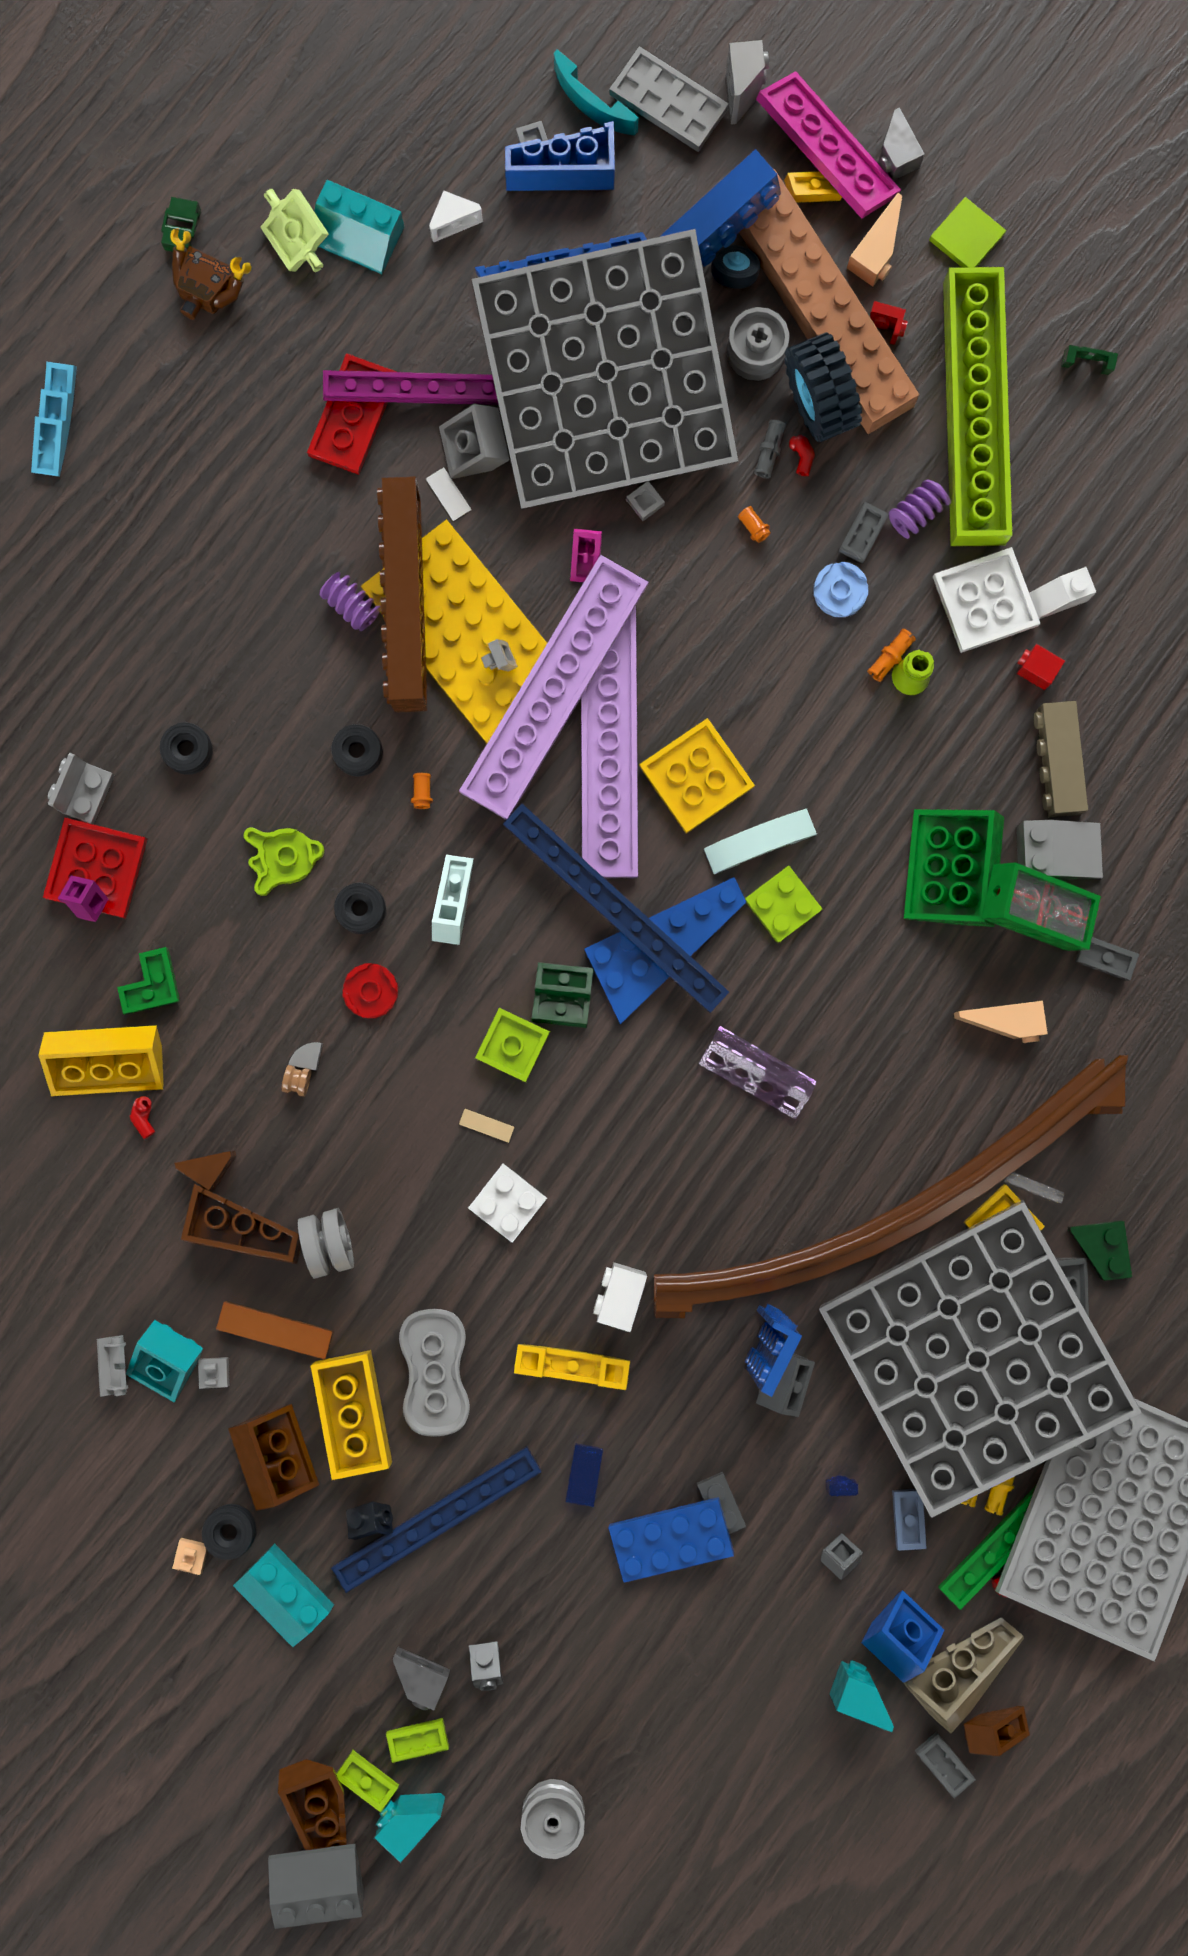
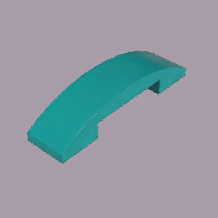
M558 49L554 52L556 76L564 92L578 109L602 126H604V123L614 121V131L628 135H635L638 132L639 117L620 101H617L610 108L578 81L577 65Z

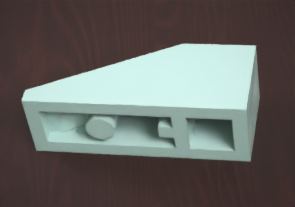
M446 855L432 919V941L460 945L473 858Z

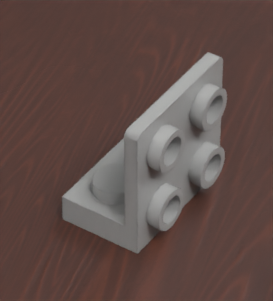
M69 753L68 757L64 758L59 766L60 776L57 783L53 784L48 792V805L65 815L94 825L115 775L90 765L75 754Z

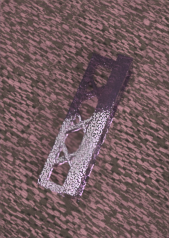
M719 1026L698 1063L794 1119L797 1118L811 1097L817 1083L812 1078ZM713 1051L723 1057L725 1063L717 1064L708 1058ZM742 1068L746 1070L749 1077L741 1078L736 1075L734 1069ZM767 1082L772 1085L774 1091L766 1092L762 1090L759 1083ZM791 1096L800 1102L794 1108L785 1103L783 1097Z

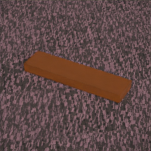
M227 1301L223 1303L216 1328L219 1331L321 1359H326L334 1332L333 1330Z

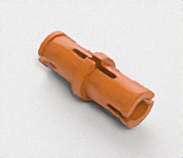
M904 628L901 629L892 643L881 650V656L867 670L869 675L874 673L872 678L881 682L890 669L902 661L901 656L916 640L914 635L909 637L912 634L910 631Z

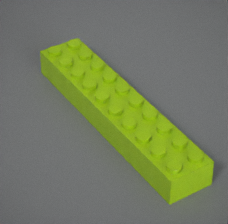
M1004 267L949 268L943 282L949 498L951 500L949 505L951 546H1005L1012 537Z

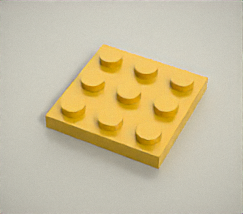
M708 718L639 764L645 776L686 834L755 787Z

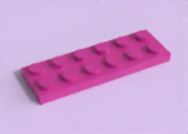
M796 71L759 92L756 100L861 219L890 202L897 193H900L901 189Z

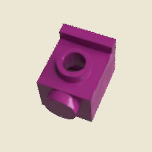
M70 876L58 897V900L66 903L77 918L93 922L97 921L109 900L95 881L76 876Z

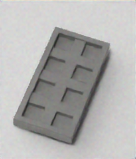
M640 46L609 89L610 96L697 152L700 151L727 112L729 103Z

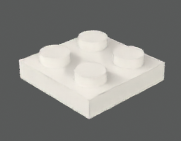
M503 1163L468 1208L513 1243L547 1197Z

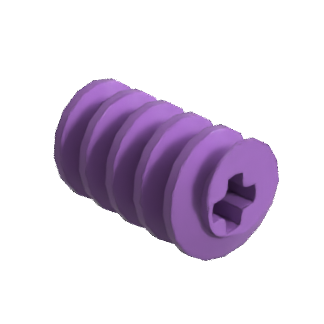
M924 480L921 487H916L913 494H908L905 501L898 503L897 509L890 510L889 519L897 532L908 539V530L913 534H917L919 530L916 523L925 527L927 522L924 516L933 520L935 515L932 509L941 513L943 507L940 502L949 506L951 500L941 485L931 480Z
M336 572L322 586L320 596L322 599H328L327 603L331 607H335V611L338 614H343L344 620L351 622L353 629L363 631L374 622L381 611V606L378 605L373 609L370 608L374 599L369 598L363 601L366 592L362 590L356 594L355 591L358 588V584L353 583L348 586L350 576L346 575L340 578L341 573Z

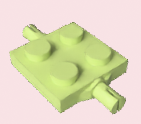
M273 189L267 190L264 193V197L272 207V210L260 228L289 271L296 272L307 260L313 271L318 272L323 268V264L315 254V251L329 233L300 190L292 189L286 198L282 200L278 198Z

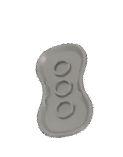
M426 1309L415 1312L406 1318L399 1333L400 1347L409 1368V1385L404 1398L403 1413L409 1427L414 1432L424 1436H445L455 1433L465 1425L470 1410L468 1395L461 1382L459 1371L460 1359L465 1346V1329L460 1319L454 1313L447 1310Z

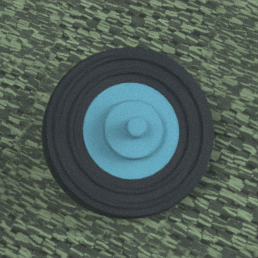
M730 245L726 248L722 247L715 253L716 256L711 262V274L718 283L734 289L746 288L755 283L760 271V260L752 250L739 245Z

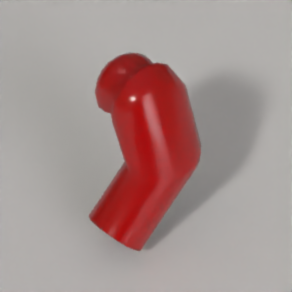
M803 435L793 436L789 441V447L793 451H797L800 456L796 473L805 477L809 476L815 452L807 437Z
M146 1096L139 1097L134 1101L130 1114L131 1122L143 1139L150 1137L156 1132L148 1121L152 1102Z

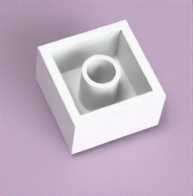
M614 1262L612 1268L606 1267L602 1280V1286L606 1287L603 1296L598 1294L593 1313L597 1314V1322L631 1332L647 1279L646 1272Z

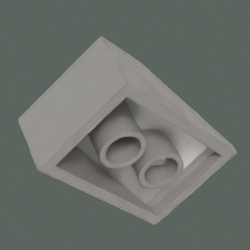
M1033 820L1023 821L1016 826L1018 864L1059 880L1103 878L1100 823Z

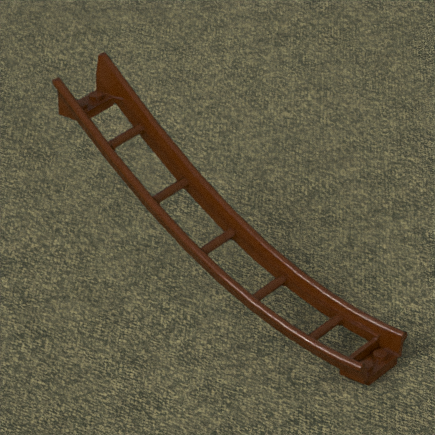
M1119 1055L1106 1067L1104 1059H1095L1019 1125L958 1170L905 1203L852 1230L807 1248L760 1262L712 1271L654 1274L655 1317L685 1318V1312H692L693 1304L730 1300L774 1291L821 1277L874 1256L927 1229L987 1192L1052 1144L1086 1114H1122V1107H1125V1073L1128 1055Z

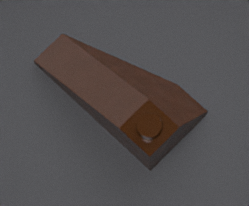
M305 1759L279 1769L278 1794L305 1850L347 1845L344 1790L334 1768Z

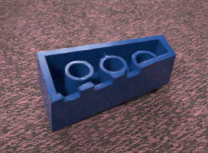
M614 121L604 123V127L593 130L591 127L582 128L580 133L567 136L564 133L556 134L553 139L541 141L539 138L505 146L506 190H614Z

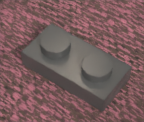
M1092 937L1090 949L1079 950L1075 962L1129 981L1131 980L1139 954Z
M723 1472L697 1483L704 1501L719 1497L729 1534L746 1527Z

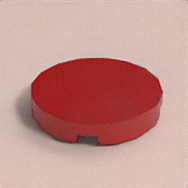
M365 963L355 967L347 974L342 995L346 1006L354 1014L363 1018L376 1019L386 1015L394 1007L398 999V984L395 976L387 968L378 964Z

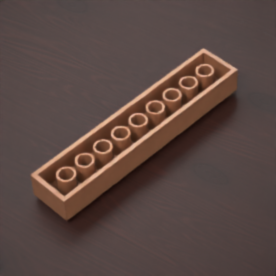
M778 175L781 191L778 202L770 209L765 208L757 215L758 219L751 227L747 229L744 227L739 233L749 249L758 256L761 268L807 340L828 332L834 337V341L837 340L839 343L840 351L844 352L846 356L845 361L852 370L851 375L857 385L855 387L856 392L860 396L859 405L862 407V413L860 414L862 422L860 423L867 434H870L912 409L916 404L919 393Z

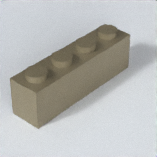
M1076 701L1044 703L1034 713L1035 729H1039L1040 737L1037 740V754L1042 756L1043 767H1040V781L1045 783L1046 794H1043L1042 799L1043 808L1045 811L1048 810V818L1082 815L1088 811Z

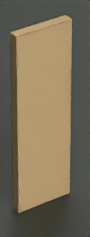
M464 1109L459 1125L508 1143L514 1127L467 1109Z

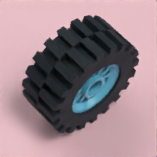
M825 332L787 348L784 353L786 356L784 363L787 366L785 368L786 375L790 380L788 383L793 391V399L798 405V411L803 416L806 428H809L811 436L815 437L817 442H822L860 426V422H862L860 415L862 407L859 405L860 396L856 392L855 387L857 385L855 379L852 378L850 365H847L845 361L846 356L843 351H840V345L837 340L834 341V337Z

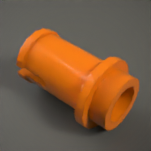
M752 506L745 508L738 515L739 520L742 521L751 533L752 540L760 543L771 534L769 531L770 526L763 523Z
M415 773L413 775L414 798H411V803H414V808L429 809L430 804L433 803V799L430 798L431 775L428 773Z

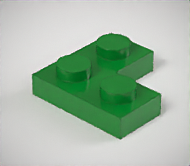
M167 947L139 953L144 981L117 987L124 1015L180 1002Z

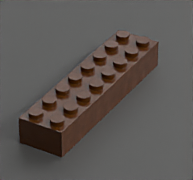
M416 476L382 478V488H377L378 505L381 506V514H383L378 515L379 532H381L382 541H384L379 543V557L382 560L383 568H385V570H380V585L383 587L385 595L384 598H381V614L384 615V621L386 622V625L381 626L382 642H385V649H387V653H382L383 670H386V676L388 677V681H383L384 698L387 699V704H391L394 712L428 711L421 495Z

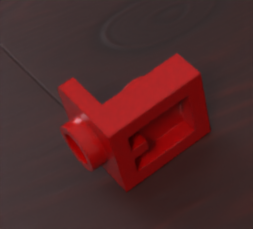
M874 301L869 317L877 328L894 329L890 344L895 345L898 336H904L908 321L903 320L906 309Z

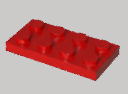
M347 353L339 370L396 372ZM327 401L308 448V456L359 475L388 402Z

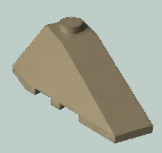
M1001 1617L973 1632L971 1637L957 1645L953 1643L946 1647V1651L933 1658L931 1657L925 1672L904 1684L925 1710L949 1733H952L975 1707L1023 1641L1024 1636Z

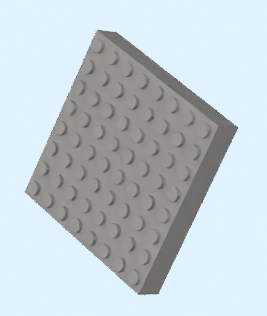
M695 229L472 279L521 509L738 461Z
M1024 1200L831 1299L819 1308L931 1518L1142 1413Z

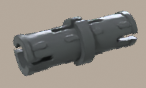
M779 420L769 421L765 440L759 447L761 453L754 470V474L761 478H771L776 457L781 453L780 443L786 429L784 422Z

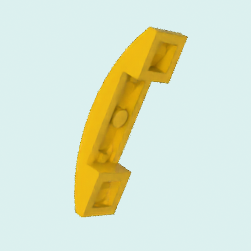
M518 1344L514 1373L535 1377L559 1378L627 1390L630 1361L581 1351Z

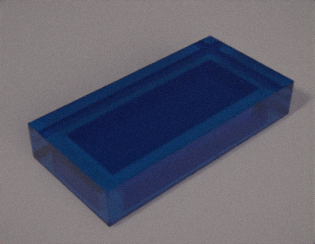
M575 1443L566 1502L594 1507L603 1448Z

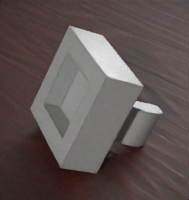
M496 639L488 643L491 653L481 657L485 668L490 667L492 670L498 667L500 670L509 672L518 667L508 642Z
M229 1357L203 1358L198 1360L199 1389L230 1386Z

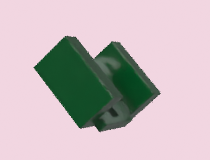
M171 197L169 208H166L161 229L163 233L161 243L164 250L173 252V248L176 247L170 238L173 229H179L178 237L181 241H183L184 231H188L191 234V238L194 239L198 217H200L201 208L197 201ZM169 218L193 223L192 229L167 225V220ZM190 242L188 244H185L186 249H188L189 246L192 247Z
M1069 345L1064 350L1061 367L1069 368L1075 362V357L1103 361L1101 374L1109 375L1115 371L1118 353Z

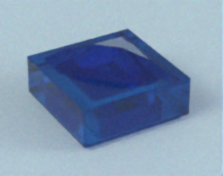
M835 1476L831 1479H826V1490L831 1496H857L858 1483L855 1479Z

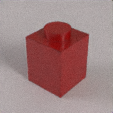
M1036 644L1030 651L1025 649L1017 662L1021 667L1016 674L1046 690L1053 682L1065 660Z

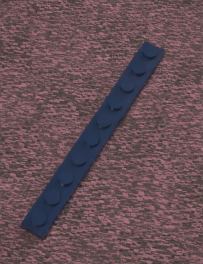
M521 804L503 823L514 836L709 1013L729 993L723 985L527 807Z

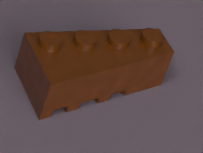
M194 1184L181 1236L182 1241L292 1264L298 1263L301 1250L298 1233Z

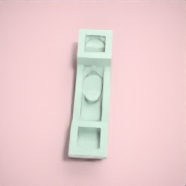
M807 809L730 836L704 848L713 874H717L788 844L792 845L815 836L817 833Z

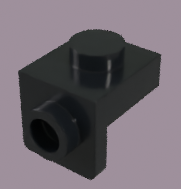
M372 1501L346 1510L348 1539L358 1540L376 1533L385 1535L393 1533V1515L390 1505Z

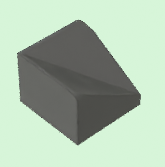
M841 1533L823 1550L821 1562L842 1580L859 1565L863 1552Z

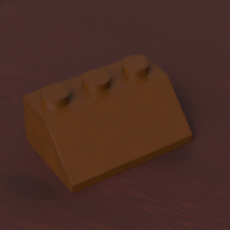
M292 1404L261 1414L228 1428L256 1510L276 1507L319 1486Z

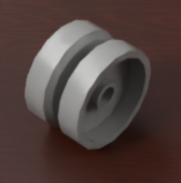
M755 307L745 310L737 316L730 327L727 346V358L732 369L743 378L756 381L770 378L777 373L784 362V353L789 343V331L786 322L778 313L769 308Z
M339 1208L323 1212L321 1223L315 1215L298 1219L300 1244L307 1268L313 1279L329 1275L331 1263L338 1272L354 1268L351 1239Z
M548 1779L539 1782L529 1790L523 1801L521 1833L524 1842L533 1853L550 1859L567 1856L578 1847L584 1835L585 1807L581 1795L574 1786L563 1780Z

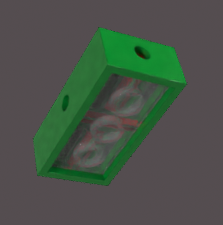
M1016 862L993 864L981 919L1066 951L1089 950L1101 896Z

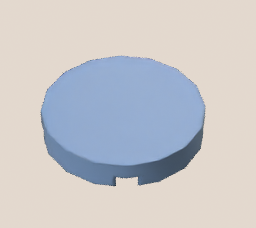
M848 562L827 565L819 572L814 583L813 595L815 601L824 613L833 617H847L855 614L863 607L868 596V584L865 574L857 566Z

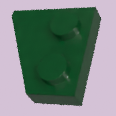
M1124 1221L1068 1227L1069 1233L1074 1236L1082 1248V1252L1093 1264L1094 1270L1101 1280L1132 1277Z

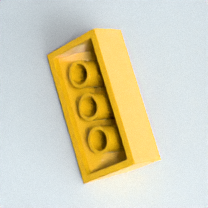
M157 1025L44 1032L38 1056L51 1096L163 1089L162 1045Z

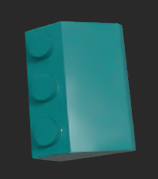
M326 180L315 203L314 212L329 235L318 247L383 274L404 229L401 211Z
M275 1543L233 1585L292 1647L309 1635L330 1613L334 1606L324 1593Z

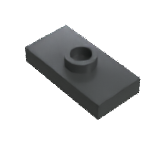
M864 502L839 552L863 564L889 514Z
M937 1731L915 1749L917 1755L954 1799L976 1780Z

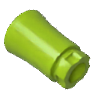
M916 650L909 653L899 664H896L892 671V681L897 690L906 695H916L923 692L929 684L930 675L934 669L933 657L929 652Z

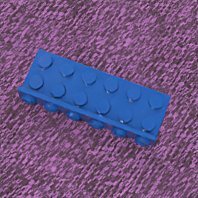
M767 1304L766 1308L760 1305L757 1308L758 1313L767 1322H764L759 1330L757 1337L760 1338V1342L757 1348L752 1347L745 1363H747V1371L760 1391L772 1397L802 1335L796 1330L798 1326L783 1311Z

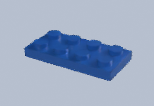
M719 1497L611 1523L608 1527L624 1583L734 1556V1549Z

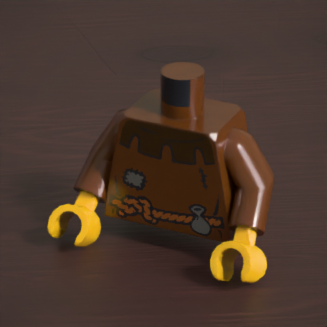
M173 229L170 234L171 241L176 245L173 248L172 258L173 283L180 297L185 300L180 312L194 320L200 308L214 314L219 308H223L236 301L244 282L242 276L251 271L250 263H244L242 269H240L241 257L233 258L230 265L191 246L186 249L185 244L190 242L191 234L188 231H184L183 241H181L178 237L179 229Z

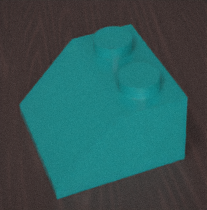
M154 1320L137 1342L126 1375L175 1402L196 1367L203 1348L192 1339L185 1338L173 1331L168 1325Z
M841 1661L830 1691V1696L836 1710L892 1732L894 1728L893 1723L871 1675L866 1671L867 1667L856 1661H850V1664Z
M442 1793L400 1795L395 1802L389 1800L379 1813L381 1817L376 1823L378 1828L375 1839L401 1863L440 1819L445 1796Z

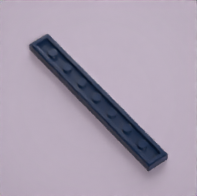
M526 1446L393 1528V1533L380 1536L333 1565L331 1569L345 1593L535 1477L542 1470Z

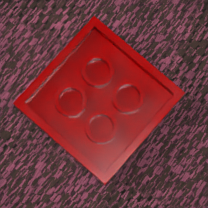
M64 818L43 898L60 902L58 897L70 876L93 880L109 899L101 913L126 919L148 839Z

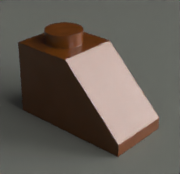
M1024 1706L981 1713L964 1724L965 1738L968 1743L969 1752L972 1754L1000 1756L1030 1735Z

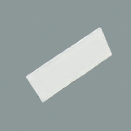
M444 467L426 478L453 521L471 510Z

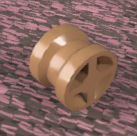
M288 1065L283 1077L282 1092L289 1093L293 1091L297 1092L299 1096L305 1097L310 1083L311 1069L298 1070L295 1066Z

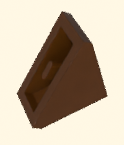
M228 1151L174 1163L175 1169L207 1190H215L236 1158V1152Z

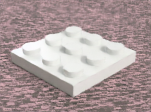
M1012 547L933 575L961 653L1040 625Z

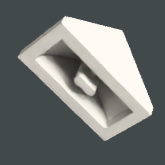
M443 191L429 224L433 242L482 223L483 218L480 205Z

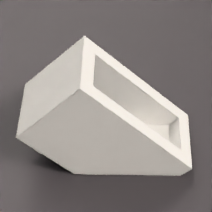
M1087 567L1062 575L1029 594L1037 616L1041 619L1089 601L1096 593Z

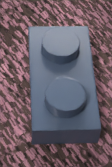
M892 1490L896 1549H926L924 1504L917 1490Z

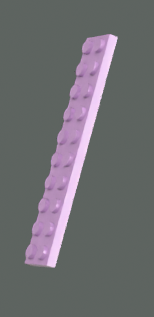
M599 556L460 788L459 792L506 820L511 816L648 586L646 580L606 557Z
M635 606L581 697L582 858L604 878H638Z

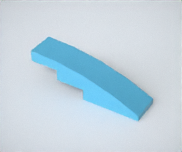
M46 362L45 389H41L39 417L35 416L31 473L60 477L71 422L77 366Z

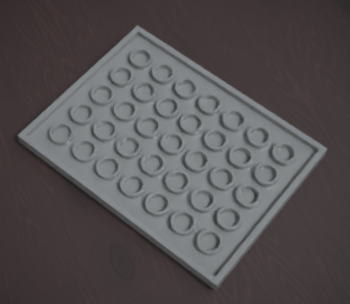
M1135 1399L1142 1412L1141 1414L1046 1460L995 1591L1155 1662L1188 1575V1422Z

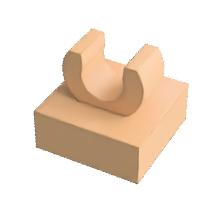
M181 1538L172 1569L201 1575L208 1552L204 1543Z

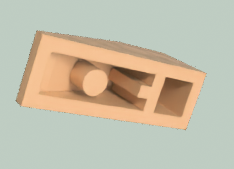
M899 193L896 194L851 254L847 269L872 287L878 279L883 281L892 268L889 263L893 254L902 195Z
M1043 1001L965 1010L954 1013V1018L1012 1039L1022 1038L1023 1043L1040 1041L1039 1036L1048 1034Z

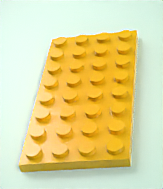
M446 519L422 538L426 669L487 744L546 647L547 642ZM379 571L361 585L366 595L374 599L373 604L375 606H381V598L385 597L383 587L380 585ZM496 639L508 642L518 667L509 672L500 670L498 667L492 670L490 667L485 668L481 657L491 653L488 643Z

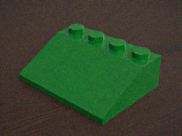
M914 809L904 919L967 926H995L994 923L983 920L981 917L993 864H1000L1004 816L995 810Z

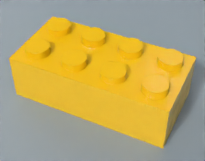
M371 1350L315 1361L311 1365L332 1480L389 1469L392 1464V1458Z

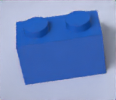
M902 1590L874 1619L861 1643L905 1683L925 1672L943 1635L944 1629Z

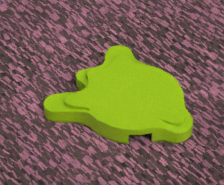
M250 827L244 832V839L258 849V854L251 857L248 863L258 875L254 890L260 896L268 895L278 885L292 884L303 880L312 871L316 861L324 855V846L319 841L311 840L296 829L285 828L265 833Z

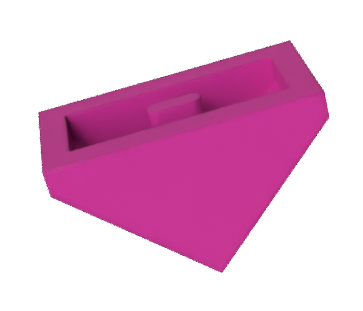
M574 529L570 581L584 582L601 554L602 531Z

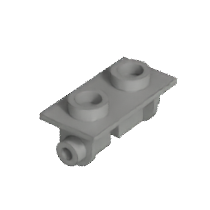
M123 1335L97 1339L101 1397L113 1394L114 1396L126 1395V1389H128V1385H126L124 1355L126 1342H124Z

